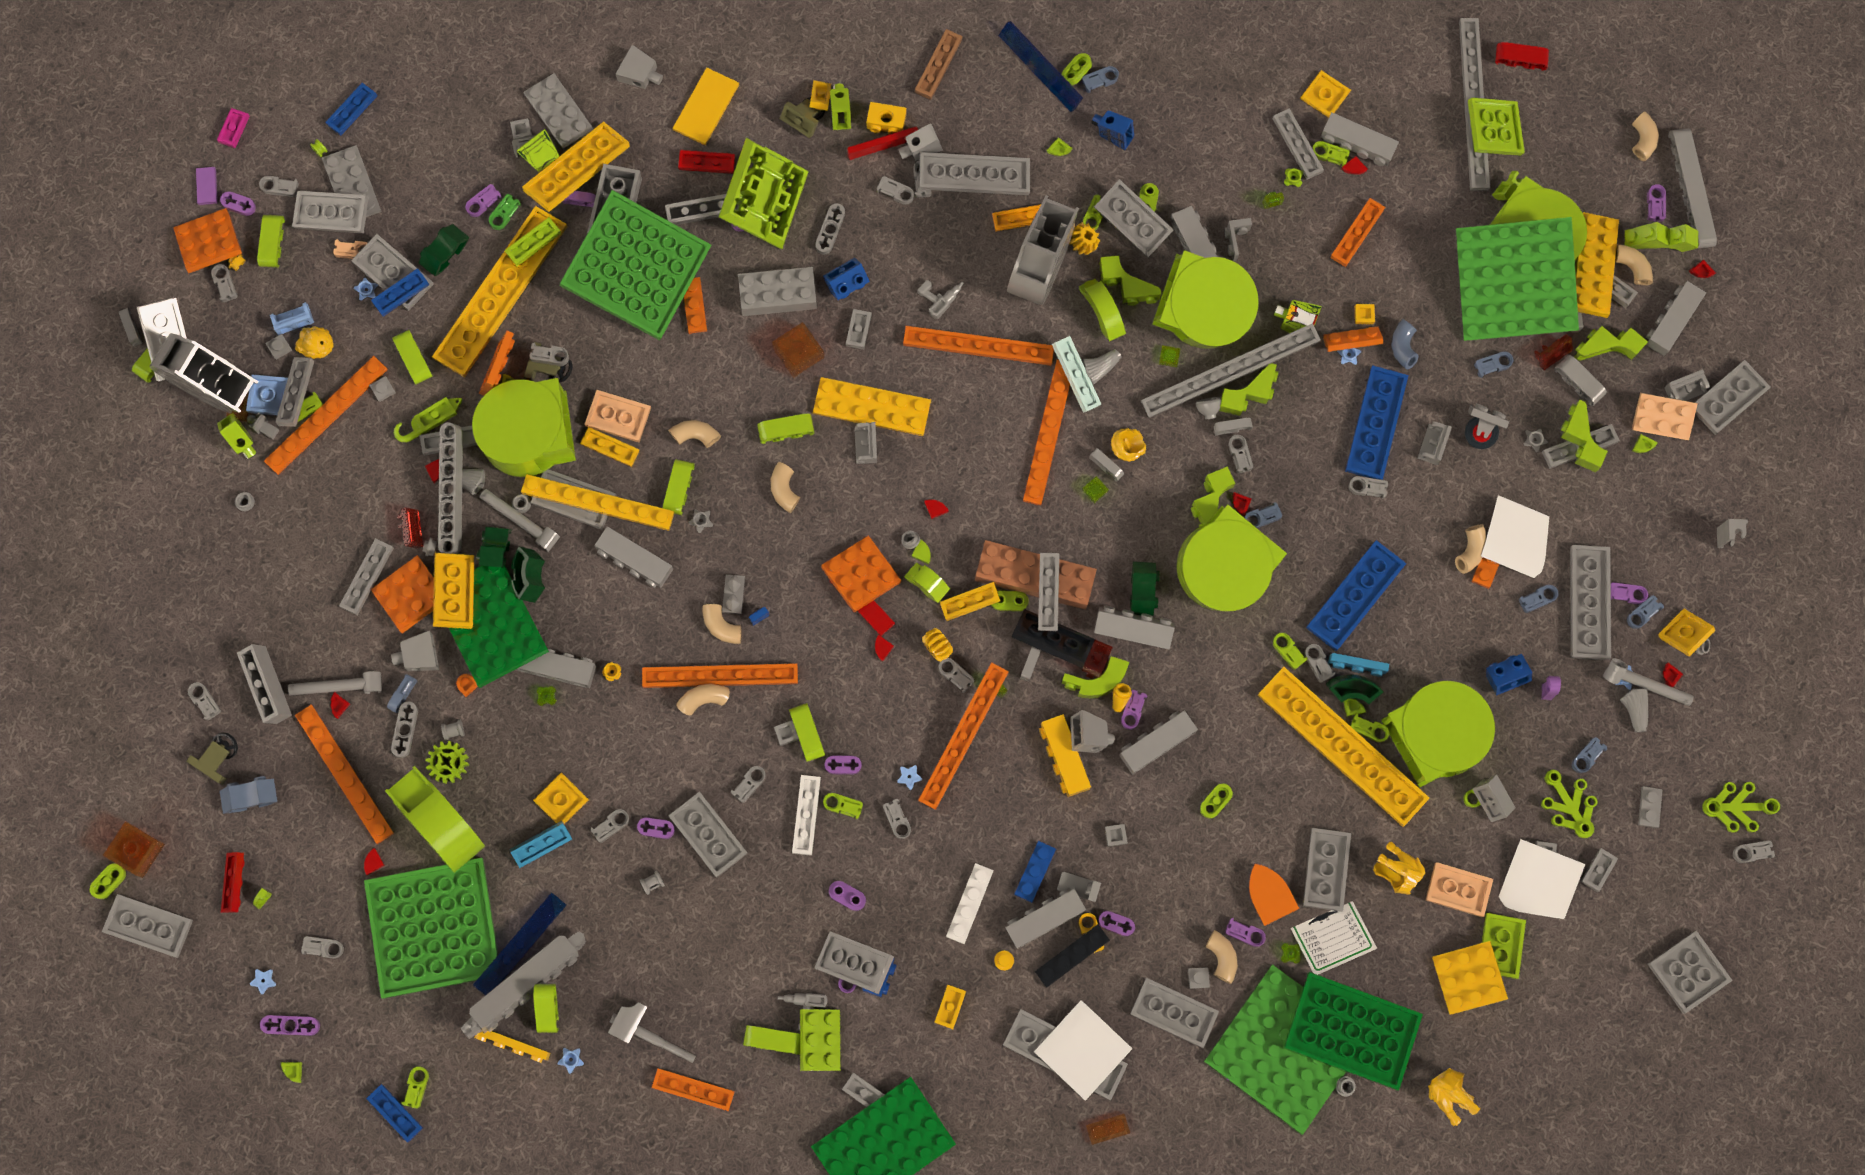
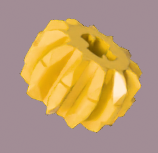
M1083 222L1074 227L1069 243L1073 245V251L1078 250L1079 255L1083 253L1088 255L1097 249L1100 239L1097 238L1099 233L1094 231L1095 227L1091 228L1089 223L1084 224Z
M937 628L929 630L922 637L924 646L937 661L941 662L953 653V647L948 639Z

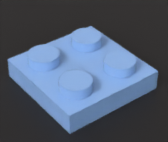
M252 375L251 377L257 380L258 383H253L249 389L246 411L255 414L278 415L288 378Z

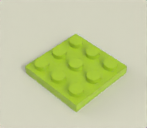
M1470 98L1467 100L1474 152L1518 156L1525 153L1518 101Z

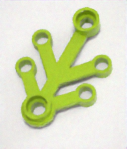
M1557 770L1548 771L1544 777L1545 782L1550 786H1554L1564 804L1554 802L1552 798L1546 797L1541 801L1542 808L1570 814L1574 821L1566 820L1562 815L1557 814L1552 817V824L1556 827L1563 826L1573 829L1580 838L1592 836L1594 825L1590 820L1593 807L1598 803L1597 798L1594 796L1585 798L1584 804L1586 807L1583 817L1578 811L1583 790L1587 788V782L1584 779H1578L1574 782L1575 790L1571 800L1561 783V774ZM1551 774L1556 775V781L1551 779ZM1578 782L1583 783V788L1578 787ZM1588 799H1592L1594 804L1590 805ZM1545 800L1551 803L1550 807L1545 805ZM1556 817L1561 819L1560 824L1555 822ZM1582 825L1587 826V832L1582 830Z
M1732 782L1724 784L1723 790L1716 798H1708L1702 804L1703 812L1709 817H1717L1726 825L1727 830L1731 833L1739 830V823L1732 821L1723 811H1730L1746 826L1748 832L1753 833L1759 829V825L1742 811H1764L1766 814L1772 815L1780 810V804L1774 798L1767 799L1763 803H1742L1749 794L1755 791V785L1752 782L1744 783L1742 790L1730 803L1722 802L1729 794L1736 791V785ZM1747 784L1751 785V791L1746 790ZM1727 785L1732 786L1733 790L1731 792L1727 790ZM1768 803L1773 806L1771 811L1767 809ZM1710 804H1713L1715 806L1714 811H1711L1709 809ZM1731 823L1736 825L1735 830L1730 828ZM1750 823H1753L1755 825L1754 830L1750 829Z

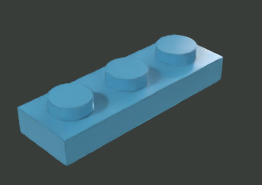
M1332 653L1328 664H1333V668L1336 669L1349 667L1352 668L1353 672L1363 673L1364 670L1378 677L1386 674L1389 670L1388 663Z
M563 821L511 848L510 853L519 868L572 840V837Z

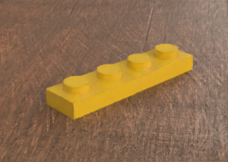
M487 1031L485 1034L480 1032L474 1037L486 1042V1039L493 1040L494 1046L503 1049L505 1045L513 1048V1053L523 1056L524 1052L531 1055L530 1059L542 1063L543 1059L548 1061L551 1054L493 1031Z

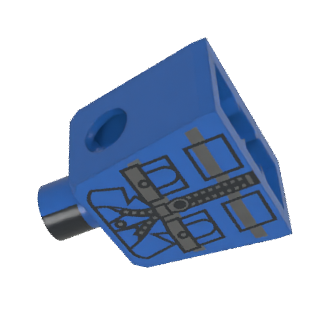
M1107 111L1103 117L1098 114L1094 115L1091 123L1099 127L1100 136L1126 150L1134 138L1133 120L1112 111Z

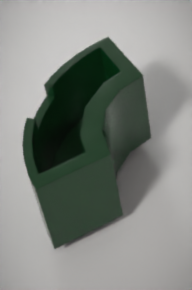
M454 224L442 227L436 239L428 247L423 248L418 263L432 275L437 276L450 265L448 260L455 253L457 255L461 253L469 240V236Z
M486 527L483 530V543L480 546V550H477L476 555L479 565L503 567L507 559L503 557L505 551H509L510 541H508L512 529Z
M519 546L511 569H514V580H511L512 587L520 600L536 603L545 589L541 578L542 567L545 561L535 550Z
M1133 561L1130 611H1133L1136 615L1149 614L1153 616L1154 609H1158V597H1155L1156 582H1159L1160 571L1156 570V563Z
M1342 675L1326 683L1341 703L1347 699L1358 698L1370 704L1384 692L1375 682L1360 675Z

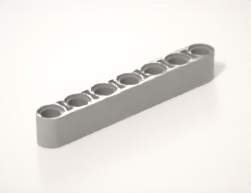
M1690 128L1671 130L1668 137L1671 138L1672 142L1670 145L1672 154L1675 155L1676 159L1674 161L1676 171L1679 172L1680 176L1678 178L1680 188H1683L1684 195L1682 196L1684 205H1687L1688 222L1691 223L1692 228L1698 230L1697 249L1715 247L1717 237Z
M449 422L444 423L440 428L438 548L441 553L459 554L462 545L463 430L459 425ZM453 427L454 434L450 437L449 430ZM453 446L454 452L450 456L448 451L449 448ZM450 466H453V473L449 475L448 469ZM450 485L453 486V492L451 494L448 493V487ZM450 504L453 505V510L451 513L448 512V506ZM450 523H452L453 529L451 532H449L447 529ZM451 542L453 547L451 551H448L447 545Z

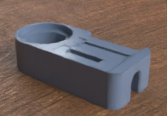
M1108 66L1083 76L1082 83L1085 85L1087 93H1090L1095 88L1103 85L1107 87L1117 82L1119 72L1115 67ZM1107 72H1113L1115 74V78L1111 80L1107 79L1105 74Z
M1500 352L1477 360L1474 366L1478 369V376L1482 378L1491 372H1500L1508 369L1513 363V357L1508 352ZM1506 357L1509 364H1500L1499 358Z
M1274 502L1273 505L1247 513L1244 518L1247 520L1248 517L1254 516L1258 521L1254 526L1260 528L1280 520L1282 513L1278 504Z
M1546 585L1525 597L1521 596L1519 602L1524 612L1529 613L1556 600L1558 590L1553 585ZM1544 590H1551L1553 598L1547 599L1544 596Z
M1654 595L1650 596L1628 615V625L1633 629L1641 628L1659 609L1662 610L1664 608L1661 602L1657 603L1656 600L1658 599ZM1633 615H1638L1641 618L1639 625H1635L1632 622L1631 618Z
M406 674L397 691L394 692L388 702L387 708L398 713L399 706L402 702H405L417 680Z
M1596 737L1591 739L1573 759L1572 768L1577 773L1587 772L1595 764L1594 761L1601 755L1602 750H1607V746L1600 744V740ZM1578 759H1583L1586 762L1584 770L1577 767L1576 762Z

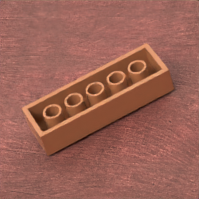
M985 540L975 581L985 584L994 582L996 587L1023 592L1039 598L1040 554ZM1059 559L1058 603L1086 610L1097 569Z

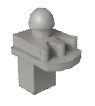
M257 413V418L253 415L247 417V422L250 424L249 427L257 434L261 432L272 440L278 434L279 429L269 424L268 419L263 414Z

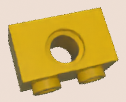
M870 102L866 122L867 129H870L873 133L883 131L888 132V134L904 130L907 108ZM884 118H888V119H890L891 121H889V122H883L882 120H883Z

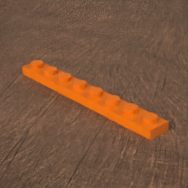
M912 326L905 327L903 346L1050 366L1052 365L1054 351L1052 345Z
M373 356L270 454L264 462L279 475L370 387V384L376 382L388 369Z
M1056 360L1023 502L1040 506L1070 383L1059 360Z
M991 662L918 801L935 810L937 809L1009 671Z
M798 664L643 667L642 687H697L704 684L721 686L798 684Z
M311 704L297 713L295 717L376 844L393 835V830L313 705Z

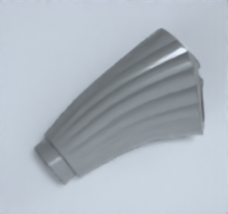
M1116 349L1094 359L1082 360L1092 385L1103 378L1122 358Z
M462 469V488L469 491L472 495L477 494L485 484L484 469ZM453 470L448 471L449 475L453 473Z
M1632 689L1620 701L1629 712L1634 732H1646L1648 725L1647 689Z

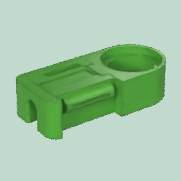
M506 194L489 216L491 227L495 230L503 229L519 208L518 205L521 207L520 201L514 199L512 195ZM501 217L503 219L502 224L494 225V218Z

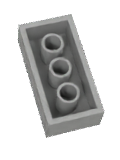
M603 164L587 234L612 190L637 203L642 181L640 170Z
M813 267L738 274L742 316L817 309Z

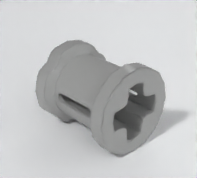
M461 719L457 720L456 723L441 724L445 741L451 737L465 736Z
M657 870L654 871L653 875L640 879V883L647 895L650 894V891L660 886H665Z

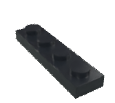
M1097 924L1037 969L1035 973L1047 988L1108 943L1110 939L1100 925Z

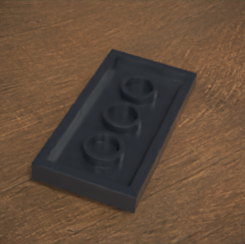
M1024 609L1011 637L1083 668L1095 639L1059 623L1058 631L1038 630L1039 615Z

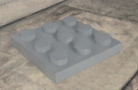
M1697 931L1692 932L1648 963L1650 969L1683 1014H1686L1733 981Z

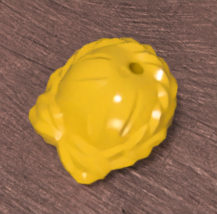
M316 326L302 328L299 333V339L295 344L297 352L312 359L324 358L331 353L334 347L329 331L323 327Z
M1120 429L1113 434L1111 446L1114 455L1118 459L1130 462L1145 454L1146 444L1143 441L1142 434L1137 429Z

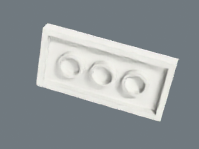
M173 297L137 307L151 363L169 333L186 338L176 298ZM154 372L156 381L165 380Z

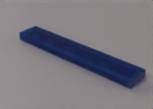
M1011 21L1007 22L998 36L1070 112L1074 111L1083 97Z
M551 892L476 980L473 986L486 996L502 983L567 904Z

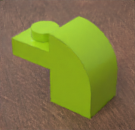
M915 563L904 576L907 581L919 587L928 598L937 603L950 590L943 579L926 565L922 566Z

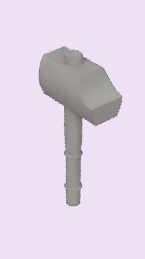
M638 1002L632 1007H621L618 1015L613 1014L610 1020L612 1026L608 1032L609 1034L627 1043L630 1042L634 1034L693 1063L695 1055L638 1025L647 1006Z

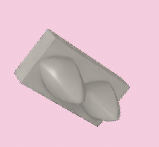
M726 575L722 613L742 614L745 576Z

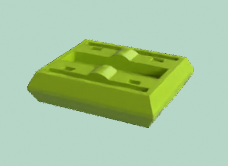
M746 138L719 218L779 249H783L809 171L767 147H763ZM791 187L789 193L786 192V189ZM736 204L739 205V208L734 210ZM783 211L780 219V216H778L777 214Z

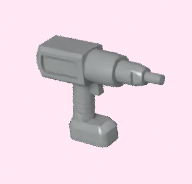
M926 280L917 290V293L934 303L929 308V313L934 319H939L955 300L964 283L961 282L959 285L954 286L943 296L940 293L936 296L929 291L932 288V283Z
M795 993V995L778 996L779 1000L794 1003V1005H803V1009L826 1007L828 1002L827 996L822 994Z

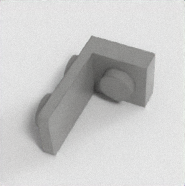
M1251 218L1231 220L1224 229L1225 238H1229L1230 245H1228V255L1232 256L1233 261H1237L1239 256L1235 233L1237 235L1248 233L1252 226Z
M1062 872L1057 890L1062 892L1067 888H1070V890L1075 889L1080 898L1096 902L1101 883Z

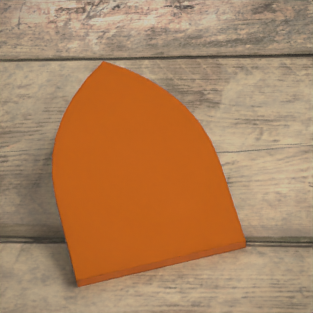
M1254 864L1250 874L1249 892L1252 903L1263 925L1266 926L1298 910L1299 907L1283 878L1268 867Z

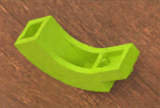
M1096 279L1080 285L1079 290L1094 309L1101 331L1109 342L1125 335L1126 331L1118 308L1102 281L1098 282Z
M1111 656L1105 673L1099 678L1085 680L1065 673L1061 684H1064L1066 689L1075 691L1076 688L1080 689L1078 697L1081 698L1102 697L1112 692L1113 688L1121 683L1129 662Z

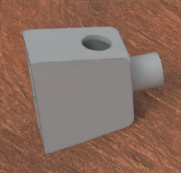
M633 45L616 72L617 81L646 89L650 81L659 85L663 75L655 72L657 69L656 61Z
M928 124L906 136L905 139L908 145L898 149L902 159L913 155L915 161L919 160L920 152L938 153L943 151L932 124Z
M430 631L400 642L402 652L391 654L393 665L404 663V667L408 672L439 670L434 638Z
M1084 710L1070 717L1072 751L1097 753L1114 743L1115 736L1108 733L1105 720Z

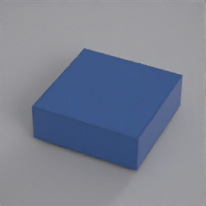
M762 607L751 614L749 620L754 626L767 618L769 612L766 607Z

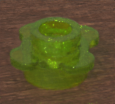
M539 687L537 689L538 705H554L556 703L555 687Z
M1284 943L1281 946L1283 950L1281 961L1283 963L1288 961L1295 964L1299 963L1301 960L1299 957L1300 946L1298 944L1288 945Z

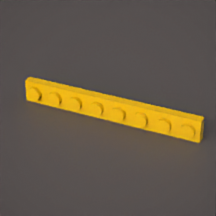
M526 474L521 493L524 495L670 531L674 517V511L528 474Z

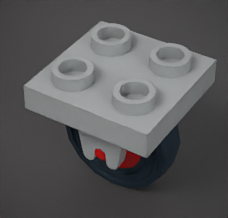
M1477 403L1475 406L1470 405L1468 413L1474 416V418L1469 420L1465 427V438L1476 449L1490 448L1498 440V426L1507 429L1510 421L1506 419L1504 413L1496 410L1491 413L1487 407Z

